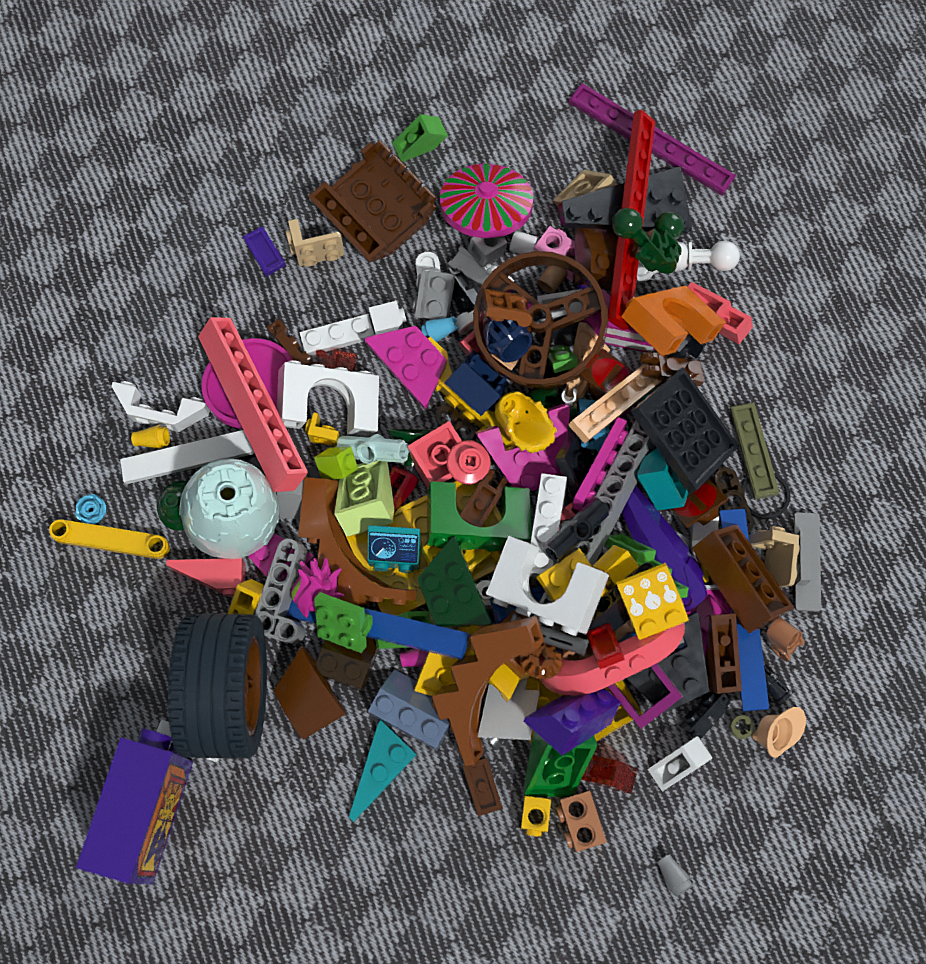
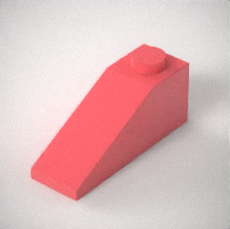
M242 558L166 560V565L172 571L216 592L223 593L225 597H234L237 585L245 582L246 563Z

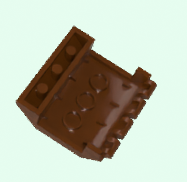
M379 140L376 144L370 142L361 150L363 159L334 185L330 187L325 181L308 196L315 206L369 263L392 255L426 225L436 208L434 202L437 197L426 186L420 189L423 182L411 170L405 173L408 167L395 154L390 156L392 151L382 140Z

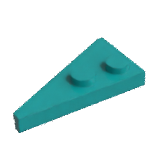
M382 721L377 725L349 818L353 822L364 813L417 756Z

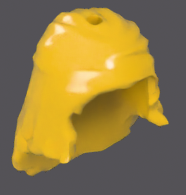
M518 391L507 393L498 400L495 405V418L520 451L527 450L528 453L545 450L555 441L554 434L557 432V429L553 426L552 420L548 418V409L544 408L541 401L535 402L530 397L525 396L524 393Z

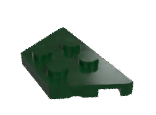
M454 536L417 578L434 624L442 627H450L451 625L459 627L493 625L458 539Z

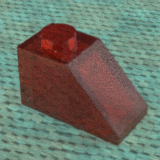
M593 755L581 781L631 794L638 769L619 760Z

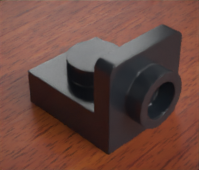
M688 334L677 351L667 356L684 359L689 353L697 359L706 343L700 344L692 335Z

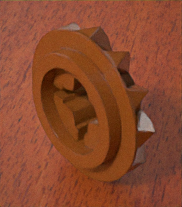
M545 643L540 645L535 651L520 656V664L523 670L528 675L538 679H549L556 676L560 672L563 663L561 653L556 652L555 646L548 647ZM541 655L545 657L542 666L539 665V656Z

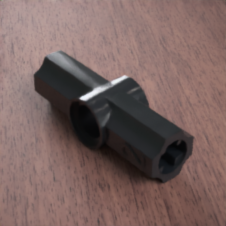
M592 498L575 516L564 520L560 530L543 545V551L546 556L553 560L554 563H560L582 541H588L593 535V530L609 516L608 512L610 509L606 503L599 498Z

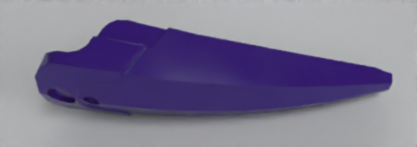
M635 486L622 510L633 540L656 550L655 560L662 564L666 563L668 567L672 568L671 576L673 580L689 587L687 597L681 598L687 613L702 603L707 596V588L703 581V570L689 552V547Z

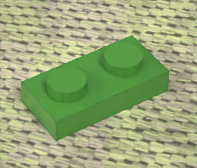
M555 345L550 347L548 365L554 373L578 366L577 357L568 346Z

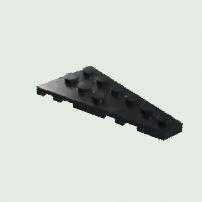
M681 166L649 175L643 231L653 230L658 216L668 211L681 216L684 222L683 233H689L692 230ZM625 183L561 201L558 205L561 227L613 230L612 219L622 209Z

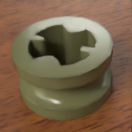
M745 715L734 718L729 726L732 736L740 740L751 736L755 728L752 719ZM740 720L749 728L744 731L745 734H740V730L735 728V725H738Z

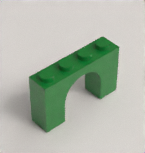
M431 481L427 494V546L443 548L454 536L458 539L463 550L503 551L508 536L531 544L530 488L505 487L501 497V521L490 527H477L464 521L457 511L456 483Z

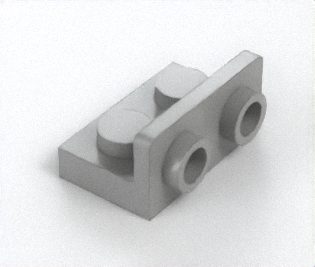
M430 269L422 270L421 274L417 277L416 283L417 288H419L418 298L416 297L413 303L415 318L433 320L449 318L455 274Z

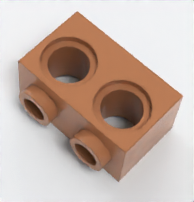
M590 791L559 801L560 806L556 807L560 823H566L568 832L564 833L569 849L573 848L576 853L607 843ZM577 802L582 806L583 813L580 817H573L569 813V805L571 803ZM580 828H586L590 831L591 839L588 843H581L578 840L577 832Z

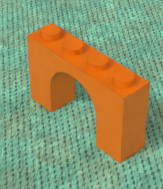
M686 285L633 297L627 302L626 310L621 316L662 356L676 352L688 334L692 335L700 344L713 341L726 323Z

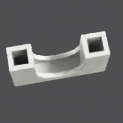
M299 361L285 362L279 369L277 411L285 427L300 429L307 421L309 390L316 386H329L337 390L346 401L348 408L347 435L371 437L378 431V375H371L369 371L350 372L342 367L329 369L321 364L301 365Z
M541 474L531 544L539 547L540 550L529 576V584L532 586H542L536 577L556 564L546 556L543 551V545L559 531L567 491V477Z
M508 536L486 592L487 595L494 597L493 603L506 608L508 604L516 606L515 612L530 617L531 613L539 616L538 621L553 626L554 622L563 625L562 631L574 636L577 635V632L587 634L609 574L577 562L568 588L563 596L553 603L540 604L534 599L529 588V576L540 548Z

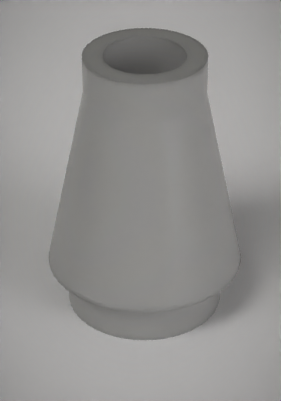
M670 854L657 862L669 893L672 892L677 897L693 886L690 881L692 878Z

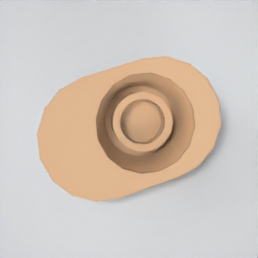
M791 707L780 715H766L760 721L758 729L752 734V738L758 741L763 748L767 749L771 757H779L784 751L800 740L806 726L805 713L799 707Z

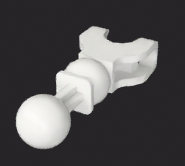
M720 241L711 249H692V242H689L688 246L678 242L682 248V253L675 272L682 271L686 267H688V271H691L692 263H711L719 271H729L738 264L740 252L738 247L730 241ZM639 260L636 283L648 281L658 271H648Z

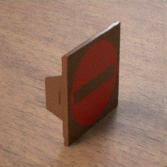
M602 349L599 357L581 377L590 383L589 392L600 399L634 371L605 349Z
M707 479L698 490L691 494L688 493L684 507L672 508L670 510L687 528L696 522L705 526L718 517V507L729 499Z

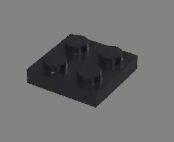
M570 429L555 459L562 475L567 477V487L572 497H575L594 459L590 449L581 446L582 440Z

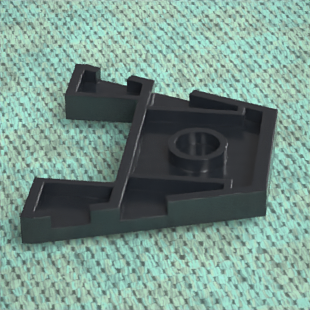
M696 611L688 614L689 621L684 622L685 632L683 638L686 646L673 651L665 659L658 662L683 695L680 700L662 714L709 692L700 621ZM651 667L627 677L653 705L670 693Z

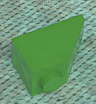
M420 114L392 144L400 160L405 162L434 150L448 135L439 117Z

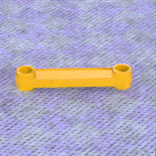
M56 520L49 527L50 536L56 542L154 559H162L170 551L169 542L163 536L68 520ZM66 527V532L62 536H57L58 530ZM162 542V549L158 552H153L154 545Z

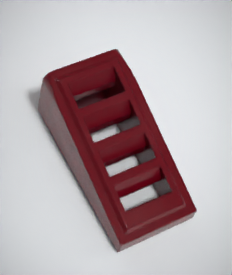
M396 466L389 473L392 495L394 497V513L419 482V479L412 473Z

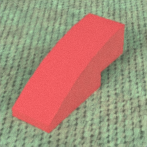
M691 282L687 287L726 322L719 333L731 341L740 344L753 328L752 318L731 307L729 300Z

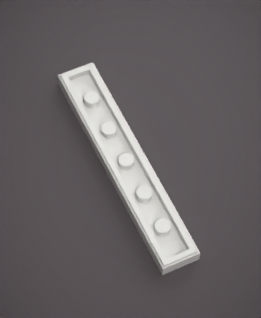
M244 430L123 458L120 459L123 482L130 484L202 467L221 459H235L255 453Z

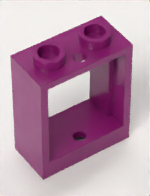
M658 663L650 667L670 693L641 715H639L616 683L608 686L640 729L683 697Z

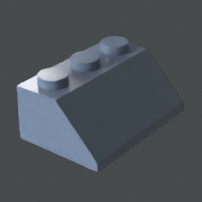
M394 669L376 695L368 710L369 714L438 751L450 728L449 718L440 720L437 711L434 709L432 696L414 691L416 681Z

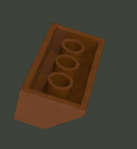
M737 524L712 531L692 547L696 554V559L705 567L710 575V580L719 588L726 604L733 609L740 625L749 634L765 627L775 619L794 609Z

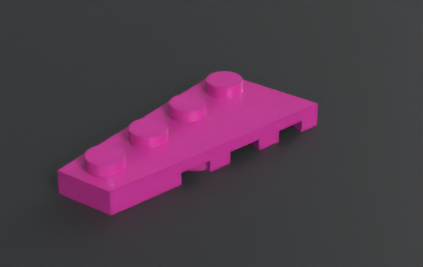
M618 417L574 497L572 508L580 511L595 497L596 492L594 490L597 484H602L607 473V467L612 465L620 445H623L628 432L625 431L626 420Z

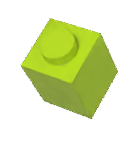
M351 446L331 447L314 457L321 479H344L358 469Z

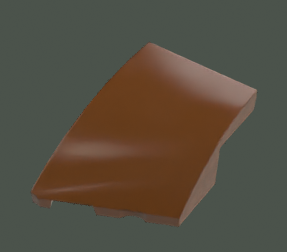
M303 646L299 647L295 658L290 665L288 664L283 677L275 685L274 692L287 718L304 740L346 715V709L331 692V685L316 668L315 660Z

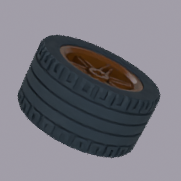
M189 614L182 618L178 625L169 667L168 715L174 749L180 756L185 758L249 759L256 754L260 744L266 707L267 654L261 620L255 615Z

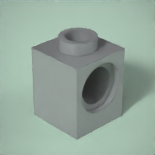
M505 236L496 238L472 237L467 251L482 268L504 255L507 241Z

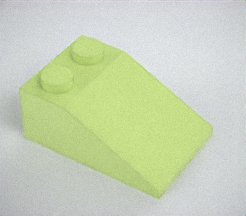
M387 461L357 464L358 469L344 479H339L334 515L347 537L364 533L368 530L369 525L387 526L393 523L394 502Z

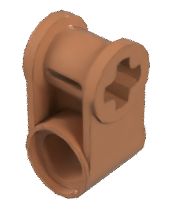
M781 617L775 619L768 628L767 636L771 644V650L779 658L789 662L791 659L790 655L798 646H803L805 643L802 632Z

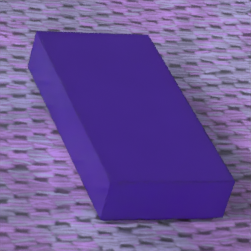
M263 226L243 236L244 242L265 277L286 266L285 261Z

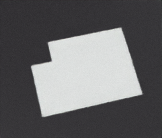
M526 678L518 682L510 700L506 702L501 697L502 694L493 685L489 684L478 737L530 740L532 729L523 721L525 717L536 711L540 690H525Z

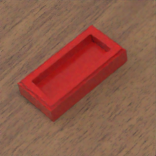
M610 623L587 632V638L600 670L625 660Z

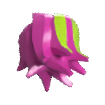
M316 558L310 561L311 570L303 561L299 563L301 569H298L300 576L292 586L291 597L293 603H296L306 618L308 617L309 610L315 612L314 598L320 592L337 599L344 596V594L337 592V577L342 571L341 568L331 574L327 558L323 560L321 570L318 567Z

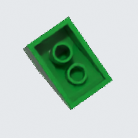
M535 732L532 737L525 777L524 796H573L598 746L595 736L587 739L562 756Z

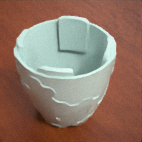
M236 459L213 461L194 473L183 490L179 509L185 533L190 541L202 552L221 559L243 558L267 545L275 533L274 530L279 522L280 512L277 494L273 492L266 475L252 464ZM226 487L232 488L236 493L234 498L231 500L222 499L220 496L222 489Z

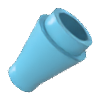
M452 316L428 320L426 324L422 325V333L427 339L431 337L438 342L459 329L455 324L457 319Z

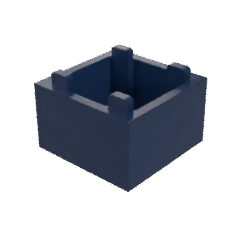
M473 350L445 381V384L482 416L502 395L508 382L506 381L507 378L502 377L480 357V352L476 353Z

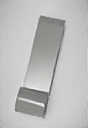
M284 539L277 547L255 616L261 620L265 636L282 642L297 644L305 637V628L300 622L288 619L286 616L292 601V586L300 576L298 569H301L299 563L301 561L305 563L307 550L303 544L293 539ZM291 549L295 550L294 554H289ZM286 561L290 562L291 566L285 564ZM287 570V578L281 581L282 572ZM278 594L279 602L274 606L272 600ZM270 618L271 626L266 630L264 623ZM292 625L294 633L288 638L287 629Z

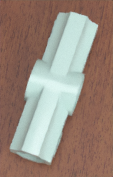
M374 434L371 437L341 436L338 438L336 447L351 446L355 459H360L365 464H371L374 461L403 463L407 460L409 453L408 443H405L404 440L385 439L379 434Z

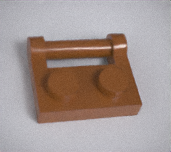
M484 289L482 299L485 314L490 319L495 321H504V319L514 320L522 327H527L531 324L532 316L527 311L528 302L525 296Z

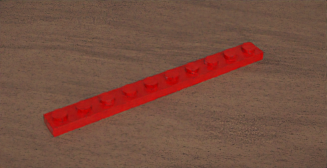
M640 109L635 111L633 115L622 209L632 208L638 211L644 221L655 120ZM618 236L608 320L622 330L631 328V326L621 316L626 310L627 302L635 297L639 260L631 252L635 242L631 238L623 239Z

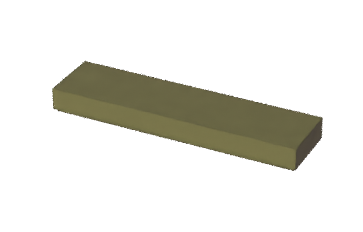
M755 403L731 407L730 414L754 500L779 495L778 485Z

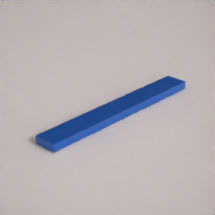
M745 509L720 510L721 529L737 524L749 541ZM730 607V613H735ZM736 615L742 691H740L742 712L769 710L760 629L749 634L740 625Z
M293 600L291 601L286 617L317 625L316 612L309 610L308 617L306 618L296 603H293ZM365 609V613L373 617L371 630L366 637L463 660L471 636L469 633Z

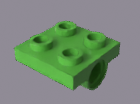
M320 592L314 598L318 637L362 653L367 647L366 636L371 630L373 617L366 614L365 609Z

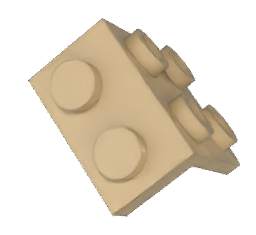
M298 219L288 221L290 230L286 231L291 254L297 255L299 267L313 266L317 262L325 260L335 261L344 256L340 232L303 240Z
M770 527L768 531L756 530L755 534L748 535L752 547L766 550L765 566L780 588L793 586L797 577V555L800 550L799 535L787 533L785 528Z

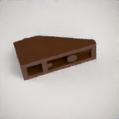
M736 613L709 615L705 665L709 691L717 694L742 691Z

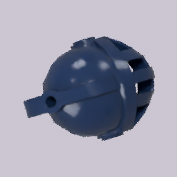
M487 316L488 320L484 323L483 338L489 352L496 354L502 362L507 363L514 362L523 357L529 350L533 340L532 334L527 330V327L520 326L514 320L504 319V321H495Z

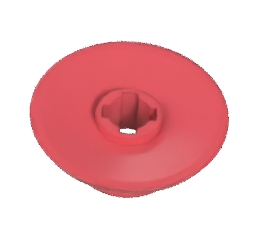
M461 441L454 445L448 453V471L456 481L462 484L472 485L479 483L490 470L491 459L489 453L483 445L476 441ZM466 457L474 459V466H467L465 464Z

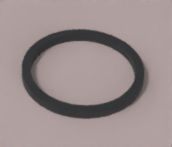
M774 473L775 478L781 482L786 491L784 507L772 515L756 513L749 507L751 515L754 517L773 519L780 516L787 509L791 498L790 489L786 481L778 474ZM748 478L744 481V483H743V485H742V487H741L742 490H743L744 496H745V488H746V485H747V483L749 482V479H748Z

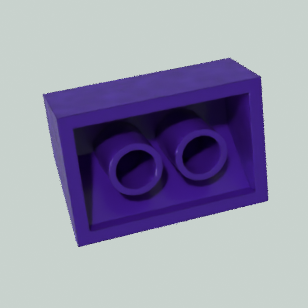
M605 688L584 695H562L525 717L523 722L563 756L611 725L621 702Z

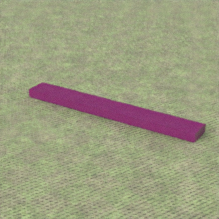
M581 83L569 99V104L630 140L634 114ZM655 127L652 145L653 155L675 168L681 166L683 173L719 195L723 196L735 180V174Z

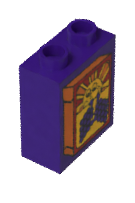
M142 728L137 742L120 737L76 865L77 869L127 884L154 883L193 765V761L180 756L176 752L170 736Z

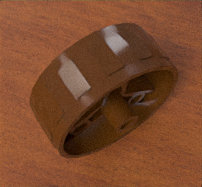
M534 251L522 253L503 262L483 282L476 297L473 311L474 334L478 347L486 361L500 375L515 384L527 388H555L579 378L588 371L599 357L605 345L608 330V309L603 291L596 279L578 262L568 256L555 252ZM550 265L569 270L579 276L589 287L547 304H541L509 279L508 276L526 267ZM484 289L517 293L525 296L527 302L532 305L528 309L532 316V322L527 326V330L531 334L533 332L536 336L545 339L542 347L530 346L526 354L521 357L519 376L501 367L486 348V342L483 338L485 309L482 297ZM573 302H580L583 308L578 313H572L569 310L570 305ZM562 307L565 308L567 316L554 322L551 311ZM601 313L602 322L599 337L584 361L567 373L545 379L553 331ZM545 319L543 323H537L538 320ZM533 352H539L542 355L540 362L537 364H532L528 360L529 355Z

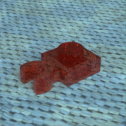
M317 350V356L324 358V360L320 363L313 362V364H321L329 369L342 367L350 372H354L358 356L354 353L333 350V354L330 356L324 350Z

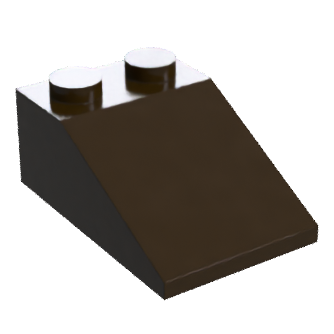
M366 637L367 647L362 653L325 640L316 662V668L326 680L364 693L379 651L376 640Z

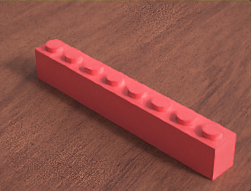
M210 317L198 338L273 492L294 491L308 474V471L232 319Z

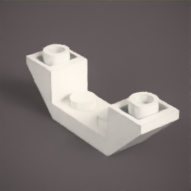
M127 381L112 383L114 392L133 422L150 426L160 424L162 427L166 426L168 430L180 432L207 417L210 413L205 401L196 397H191L190 399L182 398L177 416L176 413L169 410H162V412L154 411L150 406L139 404L141 394L133 383Z

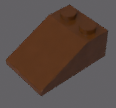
M575 228V261L581 264L596 279L601 289L611 291L618 236L614 230ZM575 275V283L588 286L579 276Z

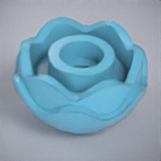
M86 495L77 501L75 515L82 523L96 524L105 516L106 504L97 495Z

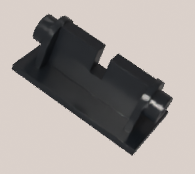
M449 267L446 273L455 274L452 298L459 310L463 313H470L475 306L478 293L474 288L465 289L470 287L471 283L462 270H458V268L452 270Z
M711 691L704 694L697 707L684 716V721L679 725L680 728L690 731L689 735L693 739L697 736L702 739L713 726L708 717L711 716L714 721H718L729 709L730 701L724 697L726 694H717Z

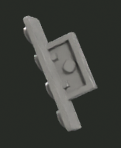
M796 512L794 514V534L799 535L800 550L797 555L795 610L819 612L821 610L820 515L818 513Z

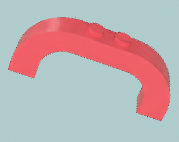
M685 623L641 640L635 635L620 642L619 646L624 655V661L600 670L595 655L577 661L561 658L563 663L560 672L552 678L540 680L547 689L561 695L575 696L599 691L665 659L681 642L685 632ZM544 656L539 659L540 666L544 663Z

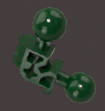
M632 208L620 209L613 216L612 229L617 236L623 239L631 238L635 242L631 252L635 255L636 259L640 260L650 272L655 270L663 274L674 272L682 253V248L676 241L684 231V222L681 216L669 211L661 213L655 220L654 229L645 233L642 229L643 219L638 211Z

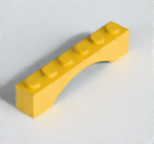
M429 337L428 340L447 360V366L443 374H441L437 388L434 391H440L444 394L446 402L453 408L457 406L463 412L462 416L470 424L475 423L480 430L497 425L504 448L515 446L501 424L496 420L495 412L487 410L480 416L445 384V381L452 374L447 351Z

